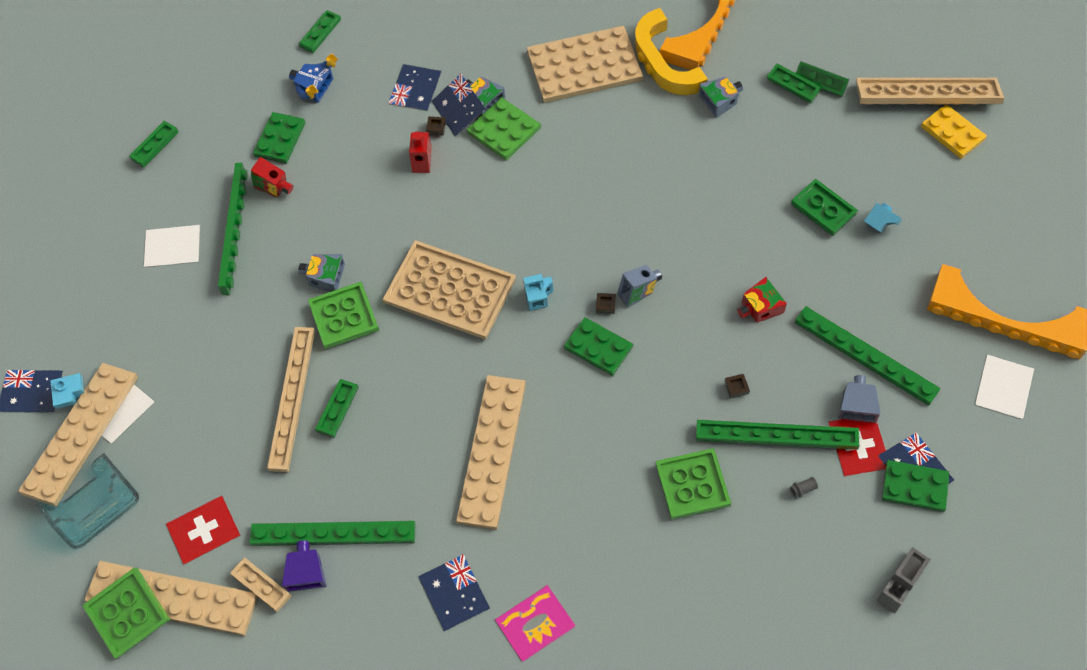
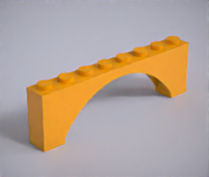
M718 0L719 6L714 16L696 31L679 37H666L660 48V54L665 62L687 70L700 66L703 67L706 61L705 56L710 54L711 44L716 42L718 30H722L724 18H728L729 8L734 6L736 0Z
M942 264L929 300L928 311L950 317L955 321L968 323L974 327L987 329L992 333L1006 335L1011 339H1018L1033 346H1040L1051 352L1067 355L1070 358L1081 359L1087 351V309L1076 306L1073 312L1066 316L1040 323L1008 319L991 311L971 293L960 274L961 269Z

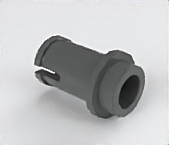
M814 477L799 483L794 482L790 486V491L795 498H801L803 494L818 489V484Z

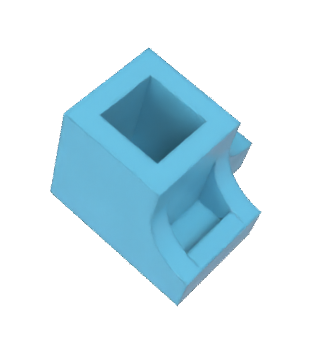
M876 203L864 222L882 233L887 226L892 224L899 225L903 219L891 212L893 208L883 203L880 205Z
M542 274L523 278L524 293L529 311L548 307L547 296L553 292L551 276L543 278Z
M80 373L50 380L55 409L76 404L80 398L79 395L84 393L83 377Z

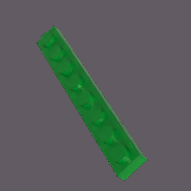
M235 163L218 281V287L222 295H230L231 288L234 287L232 276L233 272L236 271L235 256H238L239 225H242L241 210H244L243 195H246L245 180H248V171L245 170L243 163Z
M807 306L795 319V324L928 406L941 389Z
M697 420L696 441L858 450L860 447L859 428Z
M415 521L251 524L250 545H297V542L302 540L309 541V545L415 543L416 523Z

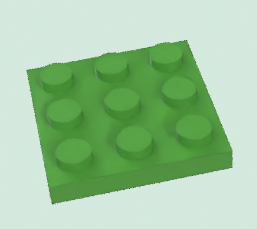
M501 97L467 129V133L507 161L541 129V124Z
M361 281L308 299L325 349L379 331Z
M714 448L655 461L671 520L731 507L732 503Z
M137 567L128 571L82 605L115 659L120 658L170 621L169 616Z

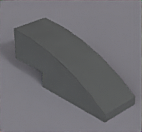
M912 547L876 601L893 613H896L931 559Z

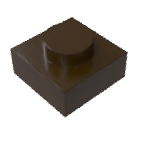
M428 116L426 132L429 135H444L446 117Z
M597 293L596 313L615 314L616 294Z
M744 373L725 378L724 382L730 399L749 394L750 389Z

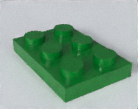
M272 112L253 151L254 157H262L263 159L287 164L306 124L305 119Z
M816 178L791 201V205L832 236L841 230L858 212L856 208Z
M586 317L583 318L564 345L565 350L611 376H614L633 348V343Z
M887 460L882 500L945 512L950 471Z

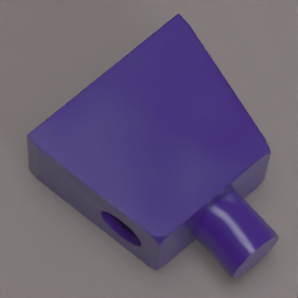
M298 541L297 552L287 553L282 586L287 592L326 587L320 556L317 550H309V541Z

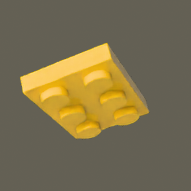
M947 104L922 122L921 125L925 131L960 159L975 149L987 137V135Z

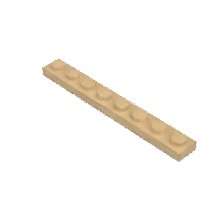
M295 327L267 467L269 471L289 473L314 340V328Z

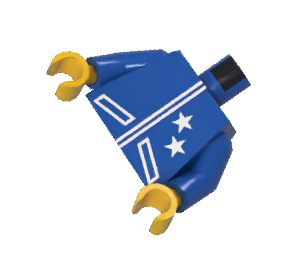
M329 54L326 57V61L322 63L304 64L300 71H290L289 79L294 80L296 92L302 100L311 99L319 103L333 81L331 67L334 68L336 66L335 62L338 61L334 54Z

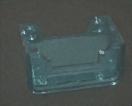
M105 453L96 458L91 465V469L96 476L62 502L60 500L57 507L43 502L37 504V507L50 526L73 549L85 546L133 508L139 501L138 492Z

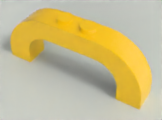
M660 8L650 11L640 19L635 31V49L639 61L643 62L647 74H650L662 89L677 95L699 93L700 84L708 82V78L700 67L680 72L671 69L651 41V38L667 31L668 19Z

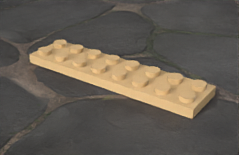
M856 78V88L860 104L994 105L1003 104L1004 101L997 78Z
M105 363L101 364L84 390V393L80 396L18 490L20 495L57 507L137 381L138 376L136 373Z
M487 375L457 515V524L494 530L498 528L526 380Z
M99 561L85 601L88 602L133 569V567ZM139 569L171 621L246 636L258 596L253 592Z

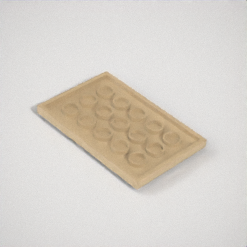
M624 25L527 47V53L544 103L643 81V74Z
M415 240L387 290L383 303L486 340L516 281V275Z

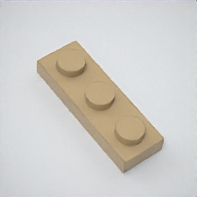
M245 557L230 573L277 613L292 597L290 593Z

